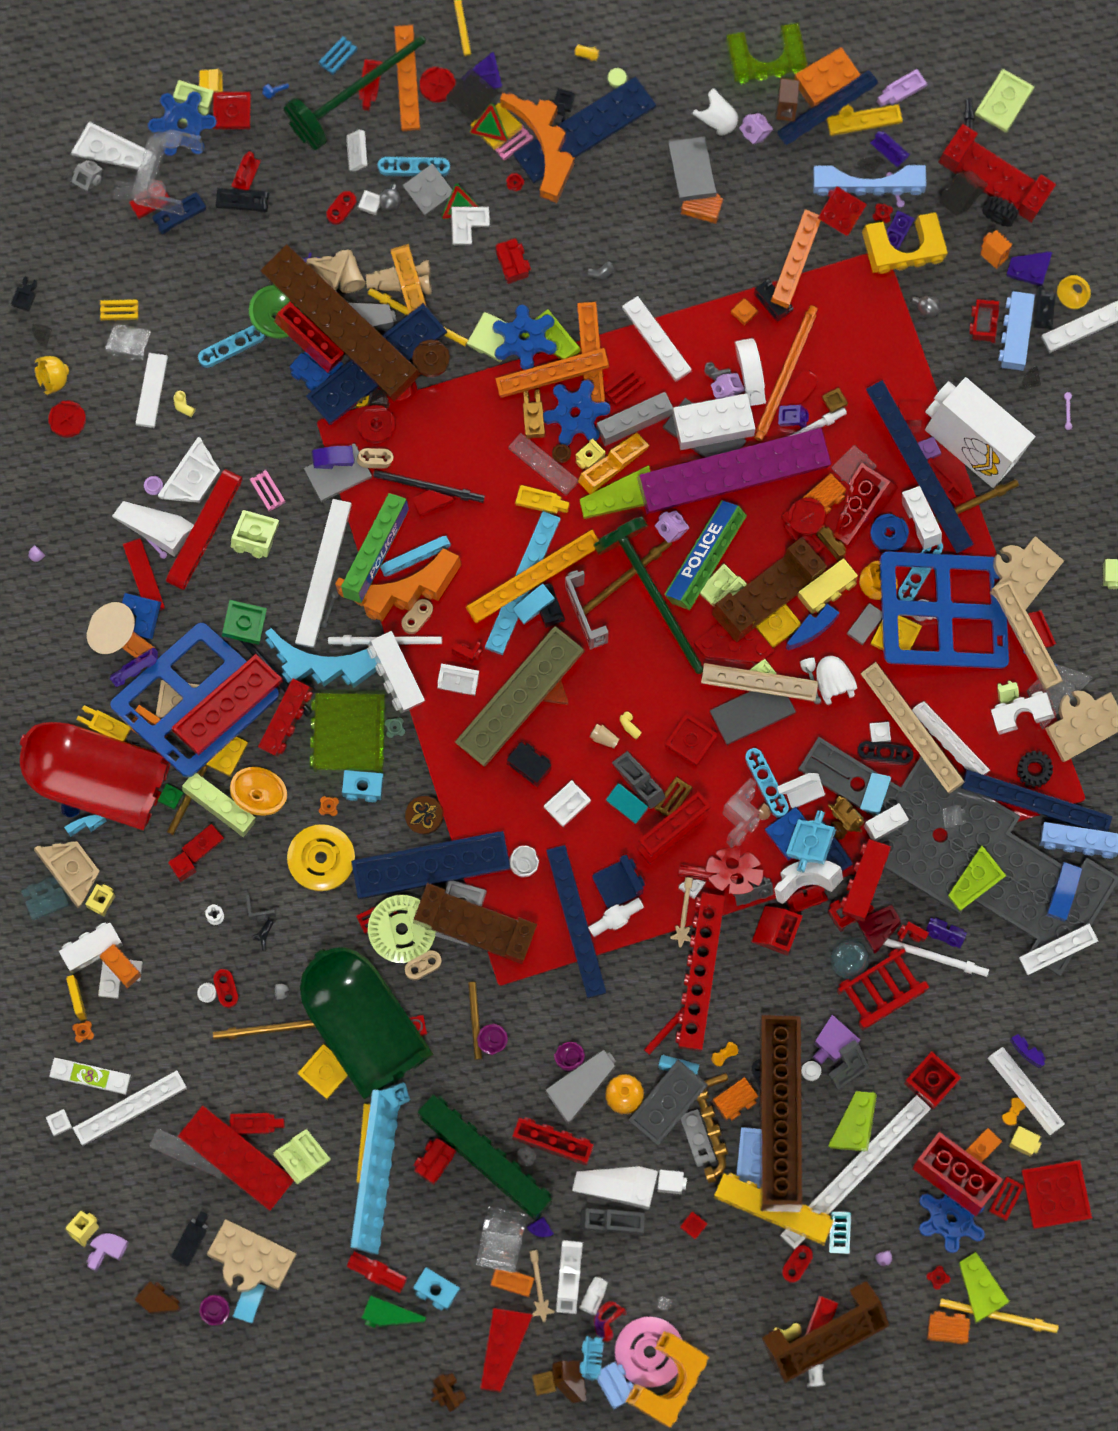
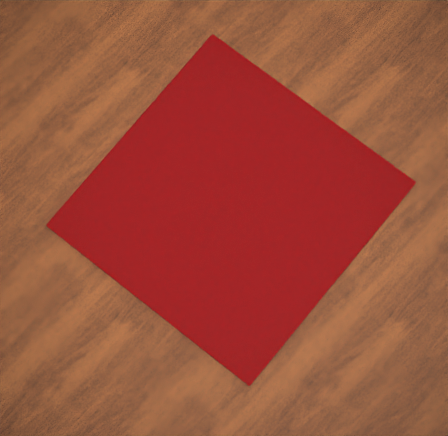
M868 253L801 273L790 302L794 310L779 322L773 318L754 295L755 288L654 318L691 368V372L678 381L673 379L634 324L599 335L600 349H605L609 368L602 369L604 390L632 368L645 380V384L618 405H615L604 392L605 402L610 405L611 410L608 415L598 416L595 419L594 426L596 429L598 422L663 392L666 393L673 408L679 407L685 398L693 404L716 400L711 384L716 381L707 376L704 371L705 365L709 362L714 363L718 370L730 368L731 374H738L744 387L735 341L754 338L762 366L766 403L750 406L755 425L754 436L743 438L746 440V443L742 448L784 438L803 429L799 425L780 426L778 424L779 418L774 415L763 440L758 441L754 438L757 433L756 429L766 410L796 335L799 332L805 313L809 310L810 306L817 307L816 318L807 335L783 396L802 370L805 372L809 370L817 376L816 380L819 383L800 404L809 413L807 427L829 413L822 400V396L837 388L842 392L848 403L844 407L847 414L834 420L835 423L821 427L831 465L828 468L646 514L645 506L584 519L580 499L589 495V493L578 482L581 473L586 471V469H581L577 465L576 454L590 441L582 433L575 434L571 444L568 445L571 450L570 459L565 463H558L557 465L552 457V451L555 446L560 444L558 437L561 434V426L559 424L544 423L545 437L526 439L523 410L524 393L520 392L501 398L496 382L498 377L523 371L520 366V359L419 389L415 396L407 400L391 404L376 402L350 410L332 425H329L325 419L317 421L324 448L355 444L359 452L365 448L387 449L393 454V461L389 467L368 468L372 478L339 493L342 501L352 504L348 522L358 552L388 494L391 493L405 498L409 511L382 564L442 536H447L451 543V546L446 550L460 557L461 566L439 601L433 598L428 599L423 594L417 600H428L433 606L432 616L417 633L408 634L403 630L402 619L409 611L406 609L401 610L394 604L384 620L381 621L384 634L392 631L394 637H442V644L398 645L425 700L422 704L409 711L438 801L444 811V819L451 841L503 831L509 861L515 849L526 845L536 851L539 860L536 872L529 877H519L511 869L464 879L466 885L487 891L482 907L516 920L522 918L537 924L523 964L487 951L499 986L577 962L546 850L565 845L588 927L602 919L604 912L608 910L593 881V874L618 863L620 857L627 855L628 859L632 858L637 869L634 870L636 875L641 876L645 883L643 894L619 905L624 906L639 898L644 908L629 916L627 924L616 930H613V928L611 930L607 929L595 937L590 932L596 956L676 931L675 926L680 928L685 895L678 888L685 882V877L678 876L680 864L706 868L710 857L722 861L716 854L717 851L722 849L738 848L740 849V858L746 852L753 854L761 865L752 869L763 870V877L769 878L772 882L774 895L737 906L734 895L729 893V884L721 891L710 881L702 880L705 882V885L695 899L689 896L685 928L693 925L694 916L698 917L699 909H695L697 897L701 898L702 893L725 896L722 916L775 900L776 894L774 889L782 881L781 872L800 860L792 858L788 861L765 832L767 827L780 818L773 816L771 813L768 819L761 820L754 815L755 811L763 803L766 805L767 803L745 761L746 753L752 748L759 749L778 786L805 775L798 771L818 737L878 774L890 776L891 782L902 787L921 755L861 675L864 670L875 662L880 666L911 710L924 701L990 769L986 776L1073 804H1078L1085 800V795L1072 759L1070 758L1062 762L1045 727L1057 721L1054 710L1055 718L1039 723L1035 722L1032 713L1027 711L1021 712L1016 718L1017 730L1001 735L997 732L991 710L1000 704L998 684L1001 683L1004 686L1008 685V681L1016 682L1019 698L1024 697V699L1032 697V694L1042 691L1047 693L1027 655L1024 654V650L1008 619L1009 663L1002 669L890 664L884 658V651L871 645L881 621L863 645L847 635L869 603L882 612V601L873 600L865 595L859 583L862 570L873 561H880V556L884 553L874 546L870 538V531L875 520L881 515L893 514L906 522L909 530L906 544L895 552L921 553L923 550L914 528V520L908 517L902 504V492L916 488L919 485L866 389L883 380L897 407L899 402H922L921 426H908L917 443L932 437L925 431V428L932 419L925 412L933 403L934 397L938 393L895 272L892 269L883 274L879 272L873 273ZM778 281L772 282V284H773V286H774L775 288H776V285H777V282H778ZM744 298L758 310V313L745 326L731 314V310ZM581 341L575 342L581 349ZM541 352L534 355L533 368L562 359L554 354L549 355ZM581 375L527 390L529 393L528 401L529 403H535L534 393L535 390H539L543 413L547 410H554L558 406V399L553 394V388L557 384H562L568 392L575 393L584 381V376ZM633 375L630 376V377H629L627 380H625L623 383H621V384H620L618 387H616L614 390H612L610 393H613V392H614L615 390H617L620 386H622L624 383H626L629 379H631V378L633 377ZM638 380L634 381L631 385H629L618 395H616L615 399H617L619 396H621L623 393L629 390L632 386L638 383ZM380 405L393 414L395 430L391 439L382 443H370L363 440L358 431L357 420L359 415L369 406ZM572 408V417L575 418L580 415L579 408ZM667 417L635 432L647 442L649 448L596 491L647 466L650 467L652 472L704 457L691 448L680 450L678 439L663 429V426L670 418ZM374 420V423L371 424L374 428L382 425V423H378V420ZM635 433L630 434L620 440H617L607 446L604 445L600 436L599 439L595 442L605 451L606 457L609 454L610 450H612L613 448H615L616 446L630 438ZM935 439L941 455L933 458V460L957 482V485L967 495L962 499L953 489L949 492L957 500V506L976 498L964 463ZM589 452L586 456L592 457V454ZM363 455L362 458H365V461H368L369 458H367L366 455ZM385 456L381 457L384 460V462L387 461V459H385ZM861 463L898 486V489L886 506L850 546L833 536L837 542L840 541L845 546L846 555L844 559L858 575L857 584L852 589H845L836 601L830 600L826 603L840 612L837 620L824 633L811 642L788 650L786 645L795 634L793 633L774 647L775 652L766 659L777 673L776 675L810 680L809 673L802 670L800 661L815 658L816 668L812 674L814 681H817L816 670L820 660L826 656L838 657L846 664L856 681L857 689L854 690V697L849 698L846 691L845 693L838 694V696H832V704L827 705L823 700L819 687H817L818 697L821 698L820 704H815L814 701L789 697L796 711L795 714L729 745H726L710 714V710L750 691L701 683L703 672L696 674L638 574H635L585 615L591 631L606 626L608 630V643L593 649L589 648L566 591L565 577L573 571H584V585L574 588L583 608L633 567L621 545L602 555H598L595 550L536 586V588L542 584H551L553 586L565 622L545 628L540 612L525 624L518 618L503 656L485 649L501 608L478 623L474 622L466 609V606L514 578L543 512L515 504L520 485L556 493L557 496L561 497V501L569 502L570 505L568 513L558 511L557 514L549 513L559 517L560 522L544 559L590 530H593L597 538L600 539L617 530L619 526L637 517H643L648 527L629 540L639 559L642 560L649 554L652 548H657L665 541L664 537L659 534L658 529L655 527L659 517L667 511L668 513L677 511L683 517L689 529L678 540L671 542L672 545L661 553L662 556L657 560L651 561L645 566V569L703 668L704 663L750 670L757 664L745 661H725V659L715 658L706 659L694 645L696 640L719 623L712 615L714 607L699 594L691 609L687 610L672 604L664 595L720 502L723 500L739 506L747 516L713 573L722 564H725L737 577L740 576L749 584L782 559L787 548L795 543L784 528L786 524L781 519L782 515L789 511L795 502L802 499L830 473L846 488L845 497L848 496L851 478ZM378 470L458 490L467 489L471 490V493L484 495L485 500L484 503L472 500L464 501L459 497L447 495L453 497L455 501L443 508L438 507L422 516L419 514L413 498L428 490L375 478L373 475L374 471ZM844 500L838 505L834 503L830 507L831 511L827 514L824 527H829L833 534L846 503ZM979 505L958 514L974 544L956 554L940 523L938 524L942 532L943 550L941 554L995 557L997 555ZM886 529L885 536L892 537L895 534L894 531ZM938 545L931 547L929 554H933L935 549L939 550L937 548ZM826 546L825 549L817 554L827 565L824 573L838 563ZM438 554L390 576H384L381 568H379L371 585L388 584L408 578L424 569ZM895 567L898 584L896 589L897 599L899 589L912 567ZM933 568L913 601H937L936 575ZM950 569L951 601L953 603L991 604L988 571ZM917 574L910 577L913 583L921 581V577ZM994 579V587L999 582V579ZM909 586L906 593L902 592L904 594L903 598L911 597L909 594L912 587ZM798 595L786 604L801 624L811 614L800 601ZM426 606L420 607L421 611H425L427 609ZM816 611L811 615L816 618L820 612ZM902 616L922 626L911 650L939 651L937 619L917 621L913 616ZM952 618L953 649L955 652L993 654L992 622L990 620ZM413 620L408 621V625H414L415 623ZM556 626L582 647L585 652L485 767L458 746L455 741ZM997 636V646H1003L1002 636ZM455 642L468 645L471 648L470 650L474 649L477 642L481 643V650L483 652L478 661L474 660L473 664H470L453 655L452 647ZM441 664L479 671L475 696L438 689ZM624 712H629L633 716L630 722L642 732L637 739L633 738L620 722V716ZM686 713L718 733L717 738L697 767L665 746L666 741ZM889 722L891 742L884 744L911 748L913 751L911 763L908 765H897L867 761L859 758L857 754L858 746L864 741L871 742L870 723ZM596 724L604 725L619 738L614 749L594 742L590 738V734ZM930 734L963 779L967 769L956 761L955 757L942 746L935 736ZM521 742L524 745L528 743L536 750V754L540 757L544 755L551 761V771L538 787L507 765L508 757ZM865 746L863 750L861 749V751H864V755H868L869 752H874V757H877L876 752L878 747H875L874 751L868 750V747ZM884 748L880 750V755L883 758H888L891 756V752ZM894 750L893 759H896V755L902 756V760L910 757L905 751L900 755L896 754L897 750ZM626 751L649 773L651 779L663 790L664 794L677 777L692 787L683 803L699 791L711 805V808L706 811L710 815L707 819L651 864L638 851L642 846L639 843V839L667 816L656 811L655 807L652 809L648 807L647 812L635 824L606 801L618 783L642 801L612 764L613 761ZM1032 751H1036V753L1040 751L1042 755H1048L1047 758L1051 759V765H1053V773L1049 781L1039 788L1038 786H1035V788H1031L1030 785L1028 787L1025 786L1026 783H1022L1020 781L1021 778L1017 775V767L1021 758L1026 753H1031ZM752 753L751 758L749 760L755 761L756 767H753V769H756L758 766H760L757 762V758L759 756H755ZM1031 763L1028 766V772L1032 776H1039L1042 773V767L1038 763ZM759 770L757 776L760 779H766L768 773L765 770ZM856 777L850 781V786L854 791L859 792L865 788V782L862 778ZM572 780L591 799V802L562 827L545 810L544 805ZM676 784L661 808H665L680 784ZM822 785L825 793L823 797L799 806L797 809L807 821H814L817 811H823L825 813L823 821L827 826H830L834 821H841L832 814L833 811L828 807V804L835 805L836 799L840 796ZM774 787L766 789L768 796H774L777 793ZM686 788L682 789L667 812H671ZM783 794L784 797H785V799H786V801H787V803H788V807H789V808H788V812H789V811H791L793 808H791V806H790V802H789V799H788L787 794ZM778 797L774 800L777 805L775 811L782 813L784 806L778 804V799H781ZM994 800L1020 816L1017 823L1041 815ZM850 803L853 806L851 810L856 809L863 817L864 823L859 827L862 832H850L847 830V834L842 840L836 838L853 863L851 867L842 872L843 878L856 874L853 870L856 862H861L863 856L860 854L863 843L866 844L870 838L864 828V824L874 818ZM938 828L933 831V838L936 842L942 843L947 840V832L944 829ZM729 858L725 862L726 866L730 869H735L739 866V862L734 858ZM738 874L736 884H741L744 881V877ZM813 885L802 886L795 892H798L800 890H806V888L811 887ZM711 910L703 912V916L706 919H711L714 916Z

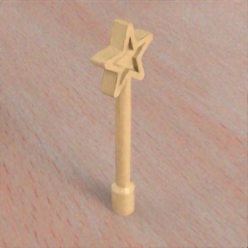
M685 877L680 928L675 926L676 934L670 937V939L678 940L679 947H682L684 941H690L691 939L687 935L690 928H685L690 889L693 883V878Z
M538 1250L530 1251V1257L534 1267L539 1303L534 1302L537 1310L533 1313V1317L541 1316L543 1322H545L546 1315L553 1314L554 1311L548 1308L549 1300L544 1302L538 1267Z

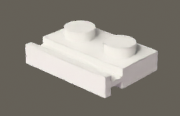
M571 780L544 805V808L564 827L591 802V799Z

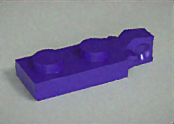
M155 648L149 649L122 666V669L110 675V680L115 687L125 684V679L128 677L137 676L141 669L153 666L157 662V650Z

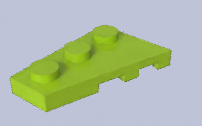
M548 309L535 319L538 320L544 315H550L554 318L555 323L546 330L545 338L555 342L557 345V350L554 353L555 356L560 359H566L575 356L581 351L579 346ZM527 332L521 334V336H523L524 338H529V334Z
M983 846L980 847L948 895V898L959 912L1006 877L1005 873Z
M855 1092L828 1145L829 1148L868 1151L877 1097L875 1093Z
M976 1252L959 1262L970 1306L973 1310L975 1324L1009 1304V1300Z

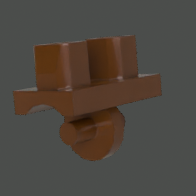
M453 1373L445 1376L441 1374L433 1380L435 1388L432 1389V1392L435 1396L430 1399L432 1403L438 1401L441 1407L446 1405L449 1412H452L466 1399L462 1390L453 1393L451 1386L457 1383Z

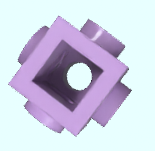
M760 113L747 115L739 128L743 132L744 137L750 140L752 144L764 141L773 130L768 124L767 119Z
M723 374L716 378V382L711 384L716 399L737 396L745 391L738 374Z
M677 511L663 513L655 525L659 534L668 543L678 540L689 529V526Z

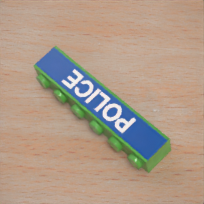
M391 493L388 494L341 585L344 598L362 603L409 511L405 498Z
M722 500L715 509L714 514L664 594L672 604L687 610L691 609L747 516L739 506Z

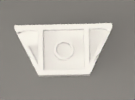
M200 437L196 439L158 494L160 499L200 503L221 473Z

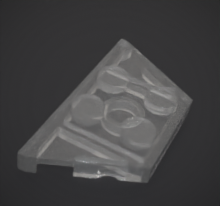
M1054 664L1063 681L1044 690L1038 679L1027 690L1029 698L1036 692L1042 691L1047 693L1054 716L1056 717L1059 713V704L1062 698L1068 695L1071 701L1074 698L1071 692L1081 691L1093 679L1092 676ZM1054 718L1042 721L1040 723L1041 728L1044 729Z

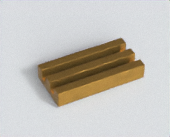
M676 777L664 794L666 798L656 805L655 810L661 812L662 815L669 816L681 806L692 790V787ZM676 784H680L665 808H661ZM686 788L671 812H667L682 789Z

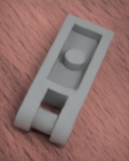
M696 1109L685 1113L680 1120L696 1166H703V1163L715 1162V1155L699 1110ZM705 1149L707 1154L700 1156L698 1151Z

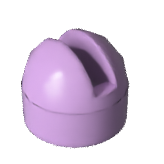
M34 545L30 549L28 556L32 561L38 562L45 557V554Z
M890 1250L875 1255L879 1265H890L892 1261Z

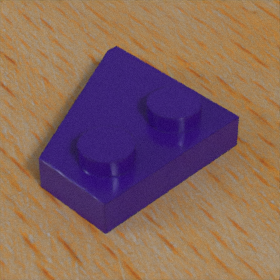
M1052 252L1012 257L1006 276L1042 286Z

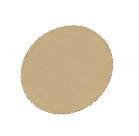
M119 602L108 603L100 607L91 617L86 633L90 647L100 654H110L121 649L129 641L134 630L132 611L128 606Z

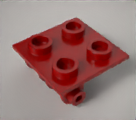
M836 186L834 191L830 190L827 196L829 199L819 214L818 219L848 236L867 204Z

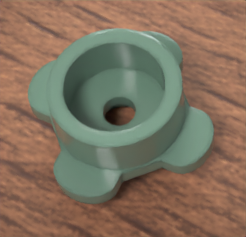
M398 717L397 719L385 721V726L387 727L386 735L389 738L405 734V729L402 726L403 719Z

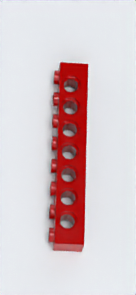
M702 893L701 898L697 897L695 909H699L698 917L694 916L692 928H696L695 936L691 935L690 947H693L692 955L688 954L687 966H690L689 974H685L684 979L687 991L682 993L681 1004L684 1005V1012L679 1013L678 1024L682 1025L681 1031H677L675 1043H679L678 1048L701 1052L703 1048L725 896ZM711 910L714 916L711 919H706L703 916V912ZM702 929H708L711 933V936L709 938H703L700 935V931ZM699 948H705L708 952V955L706 957H700L697 954V950ZM702 967L705 970V975L702 977L697 976L694 973V969ZM694 986H698L702 989V994L695 996L691 989ZM690 1006H697L699 1013L697 1015L690 1014L688 1010ZM694 1025L696 1033L688 1034L686 1026Z

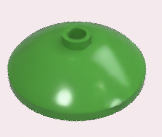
M273 285L266 286L255 293L249 305V317L253 326L263 335L277 339L286 338L289 336L274 322L275 319L272 316L277 315L290 301Z

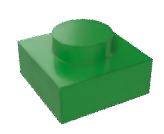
M166 784L157 801L175 810L184 792Z

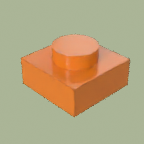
M745 298L731 310V314L744 326L758 313V310Z

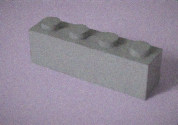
M663 392L598 422L597 430L600 433V438L604 445L607 446L672 416L673 406L666 393Z

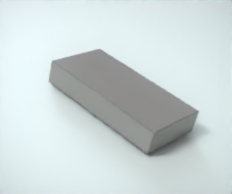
M869 603L847 635L863 645L882 620V612Z

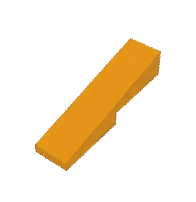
M407 244L391 249V254L410 314L420 305L424 304L426 306L410 246Z
M635 433L610 450L605 458L581 473L578 482L591 495L647 450L649 445L638 433Z

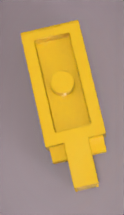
M520 485L515 502L519 506L555 514L558 511L568 513L570 506L569 502L561 501V497L557 496L556 493Z

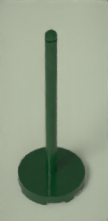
M419 36L313 113L299 99L293 98L285 104L286 106L283 107V111L291 120L289 125L304 144L307 142L312 150L320 149L326 144L327 140L318 120L425 44L426 38Z
M637 517L619 526L617 530L603 536L593 546L598 555H602L621 545L696 674H701L703 672L702 664L629 541L648 527L643 517Z

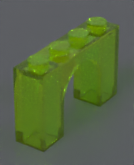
M799 23L781 25L780 37L783 54L777 60L768 63L760 62L751 56L745 32L726 35V46L734 82L746 83L750 79L756 78L757 80H764L768 76L773 75L781 77L786 73L793 72L796 74L807 68V59Z

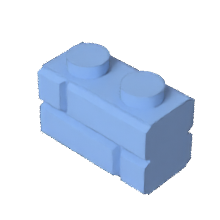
M616 1362L601 1369V1375L596 1379L613 1410L627 1403L625 1401L634 1387L631 1382H626L623 1377L626 1375V1372L622 1365H617Z

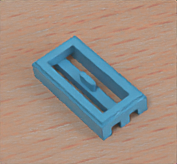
M343 36L319 61V65L334 75L357 51V47L353 46ZM343 44H345V45L336 53V55H335L327 64H325V63L332 57V55H333ZM348 48H350V50L341 58V60L331 69L330 67L333 65V63Z

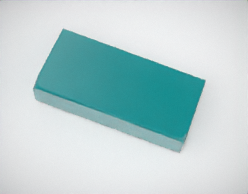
M619 783L606 799L608 803L635 824L648 810L646 804Z

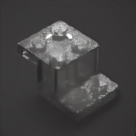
M751 778L724 805L723 815L736 826L727 838V844L731 848L735 845L740 846L746 839L747 832L750 831L752 833L759 825L760 812L749 803L756 792V782Z
M489 1207L476 1265L515 1273L528 1215L519 1211L513 1212L499 1207Z

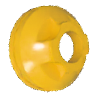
M1071 275L1059 283L1057 295L1059 300L1068 308L1079 309L1089 301L1091 289L1083 278ZM1074 284H1079L1082 287L1081 293L1075 292Z

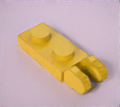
M85 705L83 706L82 710L94 717L89 721L82 716H78L77 721L100 734L125 742L132 729L129 725L99 710L95 711Z

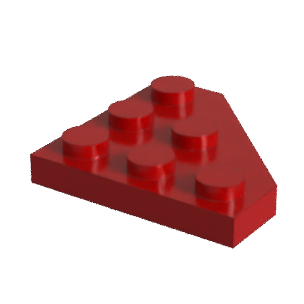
M720 623L694 642V645L706 659L715 658L725 659V661H745L758 664L775 652L756 628L736 643Z

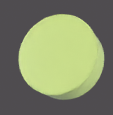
M620 68L612 69L608 74L609 84L612 87L618 88L626 83L625 71Z

